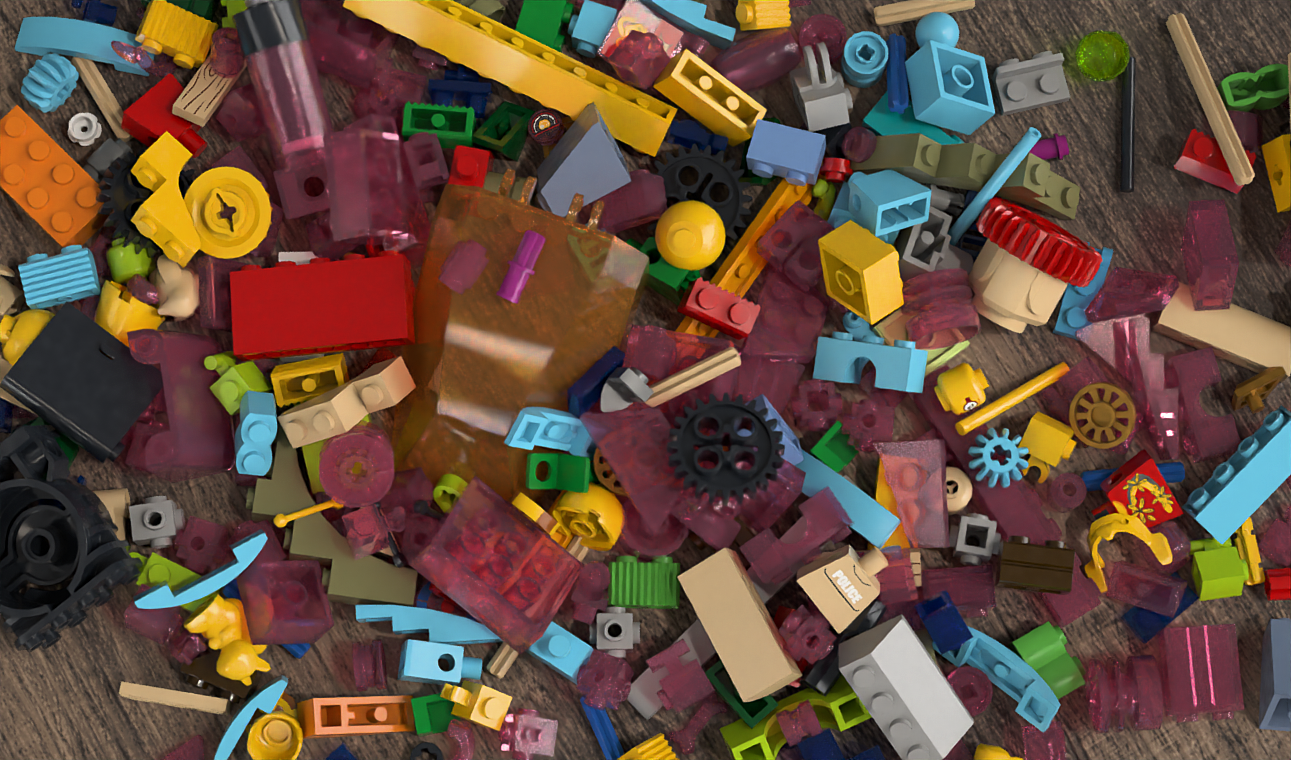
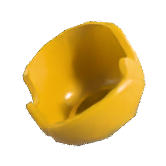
M272 711L271 714L265 713L257 718L250 728L246 744L247 751L253 760H295L302 747L303 729L300 728V723L294 716L284 711Z

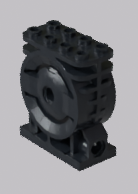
M51 425L21 426L0 443V558L7 551L9 554L0 561V615L6 620L2 624L4 632H14L18 637L14 642V646L18 651L27 650V652H32L40 646L43 649H47L61 639L59 634L68 626L73 628L79 625L88 617L86 612L94 605L100 607L114 597L112 591L119 585L126 586L135 581L141 575L139 569L143 566L140 558H131L128 551L131 548L127 540L120 541L117 538L116 532L118 527L113 523L109 511L100 498L81 483L67 479L69 458L56 441L61 437L60 434ZM20 471L25 479H14V474ZM41 499H56L66 507L39 505L29 508L18 516L29 504ZM45 537L49 540L50 549L48 553H46L43 549V540ZM73 577L69 586L60 590L48 591L31 587L25 594L20 592L30 582L37 585H54L63 583Z

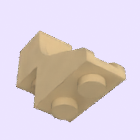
M398 356L372 365L351 381L293 407L277 418L294 449L348 432L367 414L399 403L416 388V385L402 357Z

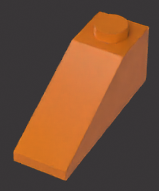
M413 695L312 698L297 703V717L300 728L303 729V739L415 731L411 703Z

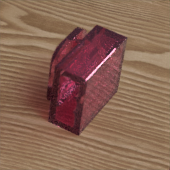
M1235 623L1163 628L1157 632L1160 656L1158 662L1161 701L1165 707L1166 718L1176 717L1177 723L1198 722V715L1212 714L1213 721L1234 719V713L1244 710Z

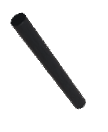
M1134 57L1122 58L1120 191L1123 193L1134 192L1136 58Z

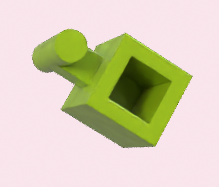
M226 351L206 357L204 365L208 370L215 369L221 376L210 389L228 413L234 415L240 413V402L247 391L269 393L273 387L253 361L236 365V356L233 355L232 351Z
M1214 537L1186 542L1188 555H1193L1191 574L1199 601L1242 595L1244 581L1249 579L1248 566L1245 559L1240 560L1236 546L1232 547L1230 537L1223 544H1220Z

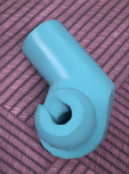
M851 310L845 313L843 325L848 333L853 334L854 341L862 342L863 335L878 337L872 330L874 327H871L864 319Z

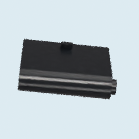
M66 301L1 381L0 388L104 464L108 459L114 462L126 447L121 442L126 433L170 378ZM100 350H101L102 352H104L106 355H108L110 358H112L113 360L109 359L107 356H105L103 353H101Z

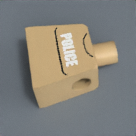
M846 545L798 569L796 581L839 634L879 595L880 583L874 575L889 564L877 547L860 558L850 545Z

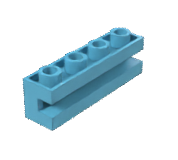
M1281 405L1277 410L1269 413L1263 420V425L1252 436L1245 438L1239 444L1238 450L1226 462L1218 465L1213 472V476L1202 487L1195 489L1188 497V501L1182 506L1220 544H1223L1291 475V412Z

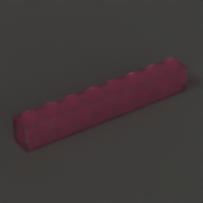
M947 364L924 378L922 393L908 392L956 468L965 472L971 480L972 493L990 521L997 522L996 530L1001 534V538L1004 541H1009V536L1031 538L1030 544L1044 545L1045 540L1061 541L1059 537L1062 536V532L1053 518H1046L1040 509L1043 503L1039 495L1033 488L1027 489L1022 479L1017 482L1010 478V485L1007 488L1001 486L999 478H997L993 488L988 487L989 477L987 475L980 481L975 479L981 469L969 468V462L978 458L968 454V450L970 447H979L975 442V438L979 434L987 438L989 428L984 423L963 436L957 432L955 424L982 407L979 405L961 415L953 413L952 410L945 411L934 387L938 385V376L950 369ZM997 451L991 457L992 461L998 460L1000 465L1006 459L1005 455L999 456ZM1018 469V470L1021 472V475H1022V477H1023L1024 474H1023L1022 470H1021V469ZM1076 552L1071 592L1067 596L1037 592L1060 629L1101 604L1098 598L1101 596V592L1093 579L1090 577L1086 579L1079 569L1082 563Z

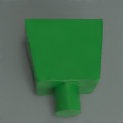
M650 236L644 245L630 238L621 250V256L632 262L631 266L637 279L677 306L680 304L688 283L701 277L699 270L679 269L666 262L658 251L654 237Z

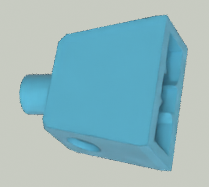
M889 169L870 175L858 171L849 178V212L874 236H881L928 221L932 190Z
M549 619L542 620L523 649L579 687L599 658L591 646Z
M407 639L401 645L397 680L438 685L447 683L456 686L460 683L461 678L480 680L482 659L463 656L464 647ZM438 659H446L448 661V671L439 668Z

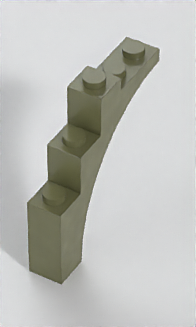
M921 133L858 137L856 139L851 169L853 172L861 171L866 175L889 169L918 183L980 192L1009 154H995L976 143L941 145ZM1029 152L994 196L1028 205L1061 220H1074L1079 203L1080 187L1050 171V163Z
M277 423V434L272 442L277 444L275 457L272 456L271 466L265 474V477H270L272 480L257 478L256 489H248L246 509L252 510L251 521L274 524L273 520L277 514L288 515L316 505L308 493L300 472L296 448L293 449L280 423ZM320 511L287 522V526H294L293 529L286 528L283 549L290 550L289 561L331 566V569L323 570L321 590H327L326 601L352 605H401L413 607L417 570L405 567L398 568L396 565L389 564L363 552L342 537L323 517Z

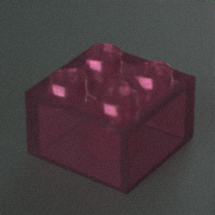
M318 560L255 561L237 579L252 645L315 643L334 626L325 585L322 584V573Z

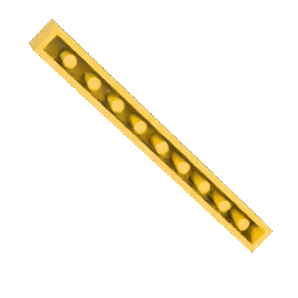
M345 0L343 7L351 10L356 16L364 19L368 18L382 25L387 31L401 34L413 40L418 46L432 49L446 56L449 61L463 64L477 71L480 76L494 79L508 86L511 91L525 94L539 101L546 108L556 109L570 116L574 121L587 105L594 102L613 138L632 146L634 150L642 154L656 156L678 110L453 0Z

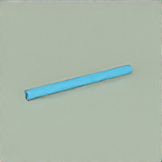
M1030 127L950 228L947 232L951 236L949 244L956 245L982 212L985 205L994 197L1040 139L1041 133L1036 128Z

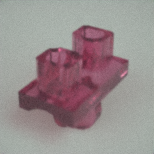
M588 562L582 567L580 574H574L571 585V600H573L572 618L592 625L597 609L606 610L609 601L608 585L611 575L608 567L602 562Z

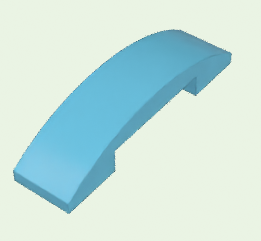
M60 17L23 18L15 45V51L39 56H44L47 53L50 54V52L114 64L115 70L149 76L155 54L141 48L142 43L134 40L135 34L97 23Z
M526 407L520 411L504 443L508 446L532 450L534 445L569 451L572 455L589 457L590 461H593L597 445L607 434L614 430L568 412L545 407ZM609 443L605 445L604 449H607Z
M802 450L804 457L802 462L777 476L848 525L855 533L879 550L901 523V520L804 450Z
M260 529L230 545L236 559L174 592L170 590L165 580L136 595L133 599L137 608L159 609L174 607L198 600L215 592L236 578L256 558L268 539L265 532Z
M950 619L944 620L932 643L933 649L958 668L964 663L973 667L1019 703L1015 712L1044 733L1061 704L1040 675L1018 655L993 638L962 623Z
M281 675L257 690L241 706L223 733L213 760L228 759L257 708L271 714L288 684L287 677Z

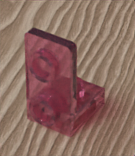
M693 486L687 490H684L682 487L668 512L717 551L723 548L729 549L740 531L741 525L714 503L709 504V494L703 493L701 497L696 499V487Z

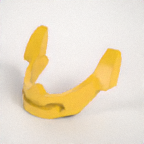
M1113 513L1099 518L1091 524L1087 536L1092 559L1091 562L1084 566L1090 582L1099 593L1107 591V584L1102 570L1105 567V563L1097 551L1101 539L1109 541L1113 539L1114 534L1117 532H1128L1143 540L1151 548L1162 565H1166L1172 562V553L1167 538L1160 532L1152 534L1136 516Z

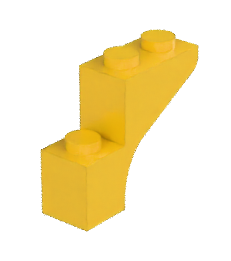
M166 131L139 157L131 169L139 183L154 192L139 207L131 221L142 235L152 239L162 248L164 254L170 260L177 262L184 268L201 246L200 239L179 189V174L193 154Z

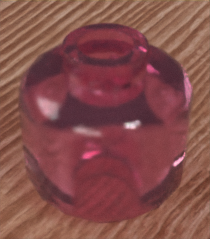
M1168 520L1147 528L1152 534L1160 532L1167 538L1172 553L1171 563L1162 565L1151 548L1143 540H1139V550L1155 571L1173 573L1190 560L1188 554L1191 551L1192 545L1175 521Z

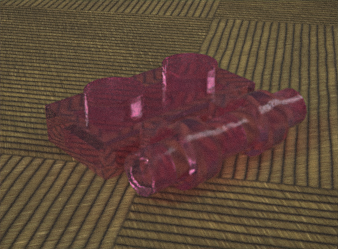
M1088 356L1059 379L1067 389L1063 395L1060 396L1053 386L1047 388L1041 395L1049 403L1047 408L1053 415L1057 414L1066 425L1071 427L1069 420L1070 407L1068 404L1072 402L1075 395L1092 383L1110 382ZM1099 388L1098 391L1103 401L1105 390L1104 388ZM1087 392L1085 398L1094 403L1091 394ZM1113 392L1110 404L1119 398L1117 393ZM1126 403L1119 406L1116 411L1128 410ZM1080 405L1085 412L1088 411V409ZM1079 419L1077 422L1079 426L1083 427L1088 423V420L1082 419L1080 421ZM1088 431L1087 436L1092 439L1093 436H1092V434ZM1074 433L1072 437L1073 440L1077 438L1085 449L1089 447V445L1082 442Z

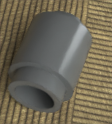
M108 138L85 160L87 164L83 169L99 184L105 178L103 174L109 166L112 167V164L118 157L123 160L127 152H134L120 138L115 142Z

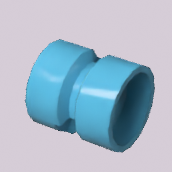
M862 31L850 37L844 47L841 59L843 78L850 85L857 88H868L880 81L888 60L886 42L880 35L869 31Z

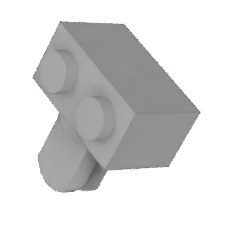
M825 43L816 44L818 64H816L811 46L802 47L805 67L790 70L789 74L794 102L808 131L814 132L850 123L848 109L853 108L851 94L848 88L844 89L841 73H836L833 70Z
M930 206L927 222L902 229L895 249L899 255L898 266L903 284L917 290L933 274L952 284H958L971 272L973 266L971 254L949 244L951 236L947 232L953 218L952 216Z

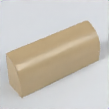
M1171 280L1153 325V331L1256 373H1261L1270 367L1283 366L1286 375L1281 379V383L1290 376L1291 327L1176 280Z
M723 548L677 576L743 702H751L765 697L803 676L736 551Z

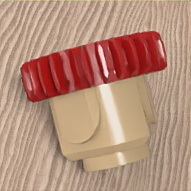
M994 197L985 205L976 223L979 232L983 233V236L988 239L967 278L970 288L975 293L970 305L977 312L1000 326L1017 333H1023L1027 324L1040 326L1047 323L1069 283L1078 287L1088 286L1099 270L1102 257L1095 248L1089 246L1087 242L1082 241L1068 230L1058 226V224L1026 209L1024 206L1021 207L1007 199Z

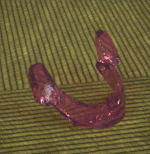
M139 7L136 11L141 20L147 9L146 7ZM120 41L111 42L113 50L120 57L133 64L138 63L149 74L164 78L169 73L173 75L177 69V64L173 62L174 57L163 52L160 54V61L155 64L143 47H134Z

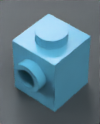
M584 0L579 16L574 14L569 24L568 34L572 35V47L576 48L578 53L586 57L594 58L596 55L605 57L600 52L617 24V9L590 0Z

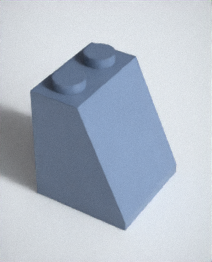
M594 102L587 105L538 167V182L535 184V187L538 191V194H536L544 211L546 213L552 211L556 220H559L631 182L626 160Z
M1290 618L1270 619L1263 635L1259 729L1291 731Z

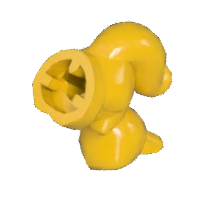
M215 593L206 599L183 624L190 633H201L204 638L208 639V645L211 649L221 650L216 664L217 672L220 675L233 680H241L246 686H250L252 684L250 675L255 670L267 672L271 669L269 663L258 657L266 649L267 644L260 638L258 619L254 611L245 602L236 598L223 599L218 593Z

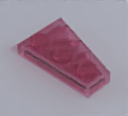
M945 440L873 443L876 454L880 455L886 471L884 476L888 486L891 485L898 504L896 509L910 548L950 547Z

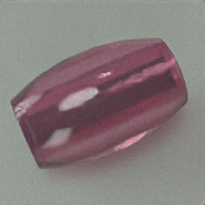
M776 28L755 32L736 40L723 49L710 62V66L744 93L749 94L769 87L786 77L791 70H794L801 63V56L790 31L787 28Z

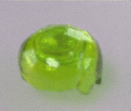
M1096 30L1088 33L1079 41L1074 53L1077 69L1085 78L1096 82H1106L1116 78L1125 71L1130 59L1128 44L1115 31Z

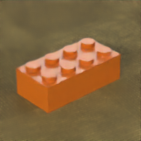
M18 105L0 120V188L61 248L71 245L82 246L103 226V223L109 217L108 215L98 213L99 208L104 204L96 200L101 191L98 183Z

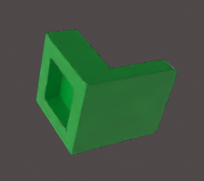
M837 421L809 453L838 474L845 469L861 450V446L842 430L843 424L840 421Z
M441 693L411 699L417 735L422 737L460 729V717L451 714L455 703L440 697Z

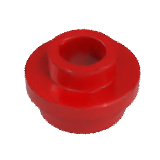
M824 158L819 174L825 176L824 180L827 182L844 183L845 178L852 176L853 170L850 169V161L847 159Z

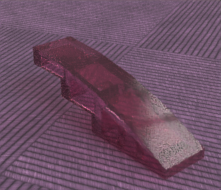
M1149 318L1125 320L1127 360L1135 398L1145 428L1159 459L1177 460L1179 459L1178 389H1164V354L1150 353Z

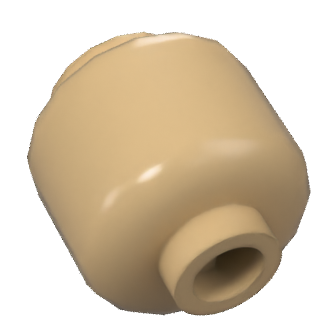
M944 467L931 475L924 494L926 502L932 510L942 515H953L966 507L972 497L973 488L971 480L965 472L955 467Z

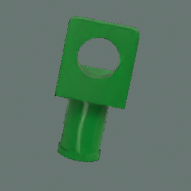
M529 453L527 455V489H560L587 493L589 483L600 484L594 470V464L590 462L589 457L563 453ZM541 461L546 462L548 466V475L543 481H539L535 473L536 467ZM607 471L602 474L604 479L607 478Z

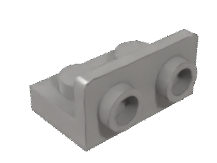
M1045 51L1034 55L1031 60L1020 62L1019 59H1009L999 64V67L995 69L992 79L1002 116L1069 101L1070 94L1062 68L1064 61L1063 53L1053 55L1052 51Z

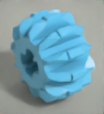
M47 53L41 60H36L35 65L31 69H28L29 73L23 79L21 93L36 110L39 109L44 113L48 111L54 112L59 105H64L68 97H71L72 90L77 87L76 81L78 80L79 73L64 56H59L56 53Z
M994 428L988 429L987 438L979 434L975 438V442L979 447H970L968 450V454L978 458L969 462V468L981 469L975 479L980 481L987 475L989 477L988 487L990 488L995 486L997 478H999L1003 488H1007L1010 485V478L1018 482L1022 478L1021 472L1018 469H1027L1029 462L1019 458L1029 452L1028 448L1016 447L1022 439L1019 435H1016L1012 441L1007 439L1009 435V429L1003 428L1000 437L997 436ZM995 451H997L999 456L1005 455L1006 457L1001 465L998 460H991Z

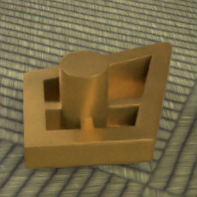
M1283 366L1270 367L1238 384L1231 402L1234 411L1249 406L1253 414L1263 410L1265 406L1262 400L1268 397L1286 375Z

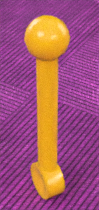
M338 493L333 495L331 500L288 515L277 514L273 521L277 527L281 528L286 526L289 521L331 507L341 509L344 507L346 500L344 495Z

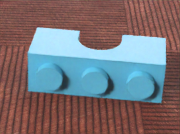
M832 331V338L818 336L813 378L860 384L863 367L871 360L876 369L875 387L922 393L928 351L915 349L916 342L895 339L894 346L884 345V338L863 335V341L858 342L853 341V334Z

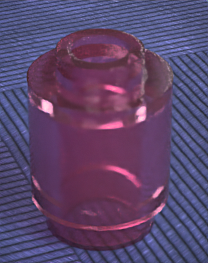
M221 28L212 36L210 65L214 73L222 78L236 77L244 68L245 58L242 56L236 28Z
M469 238L467 243L459 240L440 267L442 273L438 279L462 295L466 288H472L490 260L485 257L488 250L471 238Z
M1063 473L1057 476L1049 485L1046 497L1049 505L1055 511L1068 513L1075 510L1084 501L1087 489L1081 477L1073 473ZM1063 487L1069 488L1073 496L1065 495Z

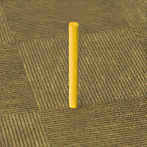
M1065 362L1057 364L955 424L957 432L962 436L1065 377L1070 373L1068 365Z

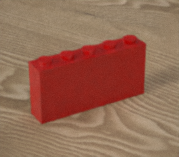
M382 251L378 253V257L365 258V255L349 254L344 256V260L331 261L329 258L322 257L309 260V264L296 265V262L281 261L275 263V267L263 269L260 265H244L241 267V271L230 272L233 355L243 362L415 345L411 264L399 251Z

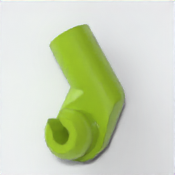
M818 179L816 184L813 185L811 193L813 196L819 197V200L808 226L815 231L823 232L834 207L836 188L831 181L827 183L823 179Z

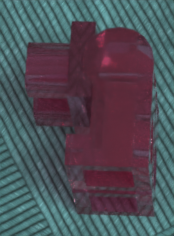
M799 200L758 241L757 253L782 272L785 269V275L807 293H810L823 275L818 240L836 228Z
M783 459L782 469H776L778 471L777 480H768L769 487L767 492L756 488L757 496L755 500L751 499L747 494H743L742 505H739L734 497H729L728 505L724 506L721 497L716 496L714 503H716L715 511L728 520H733L740 513L752 521L751 528L762 535L776 521L780 513H783L801 494L806 472ZM738 462L737 464H735L738 468L742 470H748L752 468V466L747 462Z

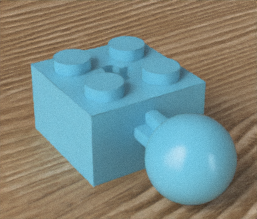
M932 12L925 15L917 24L915 37L920 49L905 62L914 116L917 120L971 135L995 114L985 58L954 48L959 39V28L956 21L944 12Z

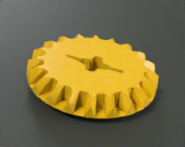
M217 167L201 174L188 188L184 202L200 239L201 246L199 249L217 258H237L247 255V253L258 248L261 241L267 237L268 228L272 224L271 212L273 208L269 201L270 195L265 191L262 182L257 180L252 173L236 167ZM224 203L228 207L236 208V213L232 214V223H230L228 218L222 219L220 217V213L224 211Z

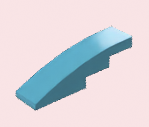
M631 0L660 21L662 19L694 39L726 50L733 41L736 28L705 19L704 15L707 5L692 0Z
M355 605L356 620L359 623L392 621L393 632L396 635L429 633V642L447 645L503 642L501 631L465 617L432 609L401 605Z

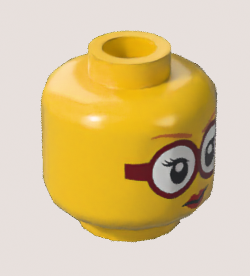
M961 363L941 373L937 378L938 385L934 387V390L946 412L952 410L953 413L961 415L985 402L986 395L983 389L989 387V384L980 368L973 370L968 363Z

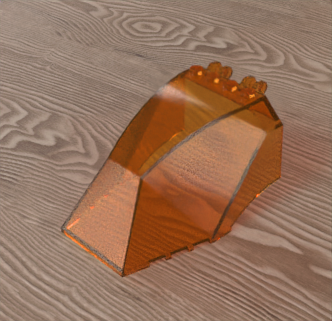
M508 168L501 181L498 194L477 186L446 184L434 213L413 302L415 345H405L402 359L416 388L396 404L386 485L437 503L433 498V490L439 478L444 474L457 475L468 484L487 511L486 522L510 531H516L522 528L527 519L507 502L508 499L518 490L538 505L542 496L547 491V489L526 488L527 455L529 453H563V451L534 445L532 450L508 446L504 441L520 411L526 407L556 409L592 421H596L599 418L603 386L618 366L633 319L649 279V257L616 236L597 230L605 207V203L601 201H596V204L593 205L588 226L575 222L584 203V195L579 193L574 195L566 218L528 205L534 192L537 178L529 176L525 180L519 201L508 198L510 188L513 186L516 178V171ZM532 230L543 235L545 243L532 269L535 271V274H530L519 302L516 304L496 295V293L499 291L510 267V264L507 263L508 260H513L525 232ZM544 461L538 463L535 470L539 481H543L548 475V466Z

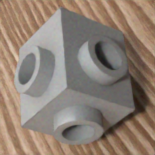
M166 496L149 497L145 499V504L129 506L133 542L138 546L150 544L151 549L171 547L172 541L181 540L180 530L185 529L183 509H177V505L172 500H167ZM162 519L161 523L156 526L157 521Z
M968 513L967 516H961L958 526L951 525L948 546L954 547L953 557L961 558L960 563L969 566L979 567L982 562L988 563L992 554H998L1001 534L995 533L996 521H990L988 516L976 513ZM967 538H977L979 546L967 545Z
M605 607L604 613H597V622H590V644H597V653H604L605 659L626 658V653H633V644H640V622H633V613H625V607ZM611 625H618L622 629V633L618 637H611L608 634V628Z

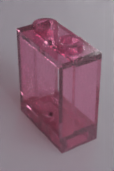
M1189 201L1181 252L1194 311L1230 309L1239 260L1225 201Z

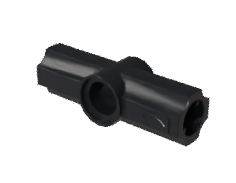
M875 598L841 633L838 634L832 625L828 626L821 635L820 649L803 671V676L799 677L801 681L818 694L826 697L842 674L839 670V644L844 639L847 641L874 628L887 611L886 606Z

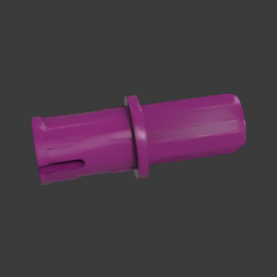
M532 230L525 232L513 260H508L507 262L510 264V267L496 295L518 304L530 274H535V271L532 269L545 243L543 235Z

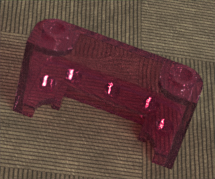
M141 329L127 332L129 349L136 361L144 365L160 363L170 431L152 436L146 444L147 471L172 483L229 471L236 463L232 415L228 413L210 389L221 376L215 369L208 370L204 365L206 357L222 353L220 344L212 337L203 334L158 329Z

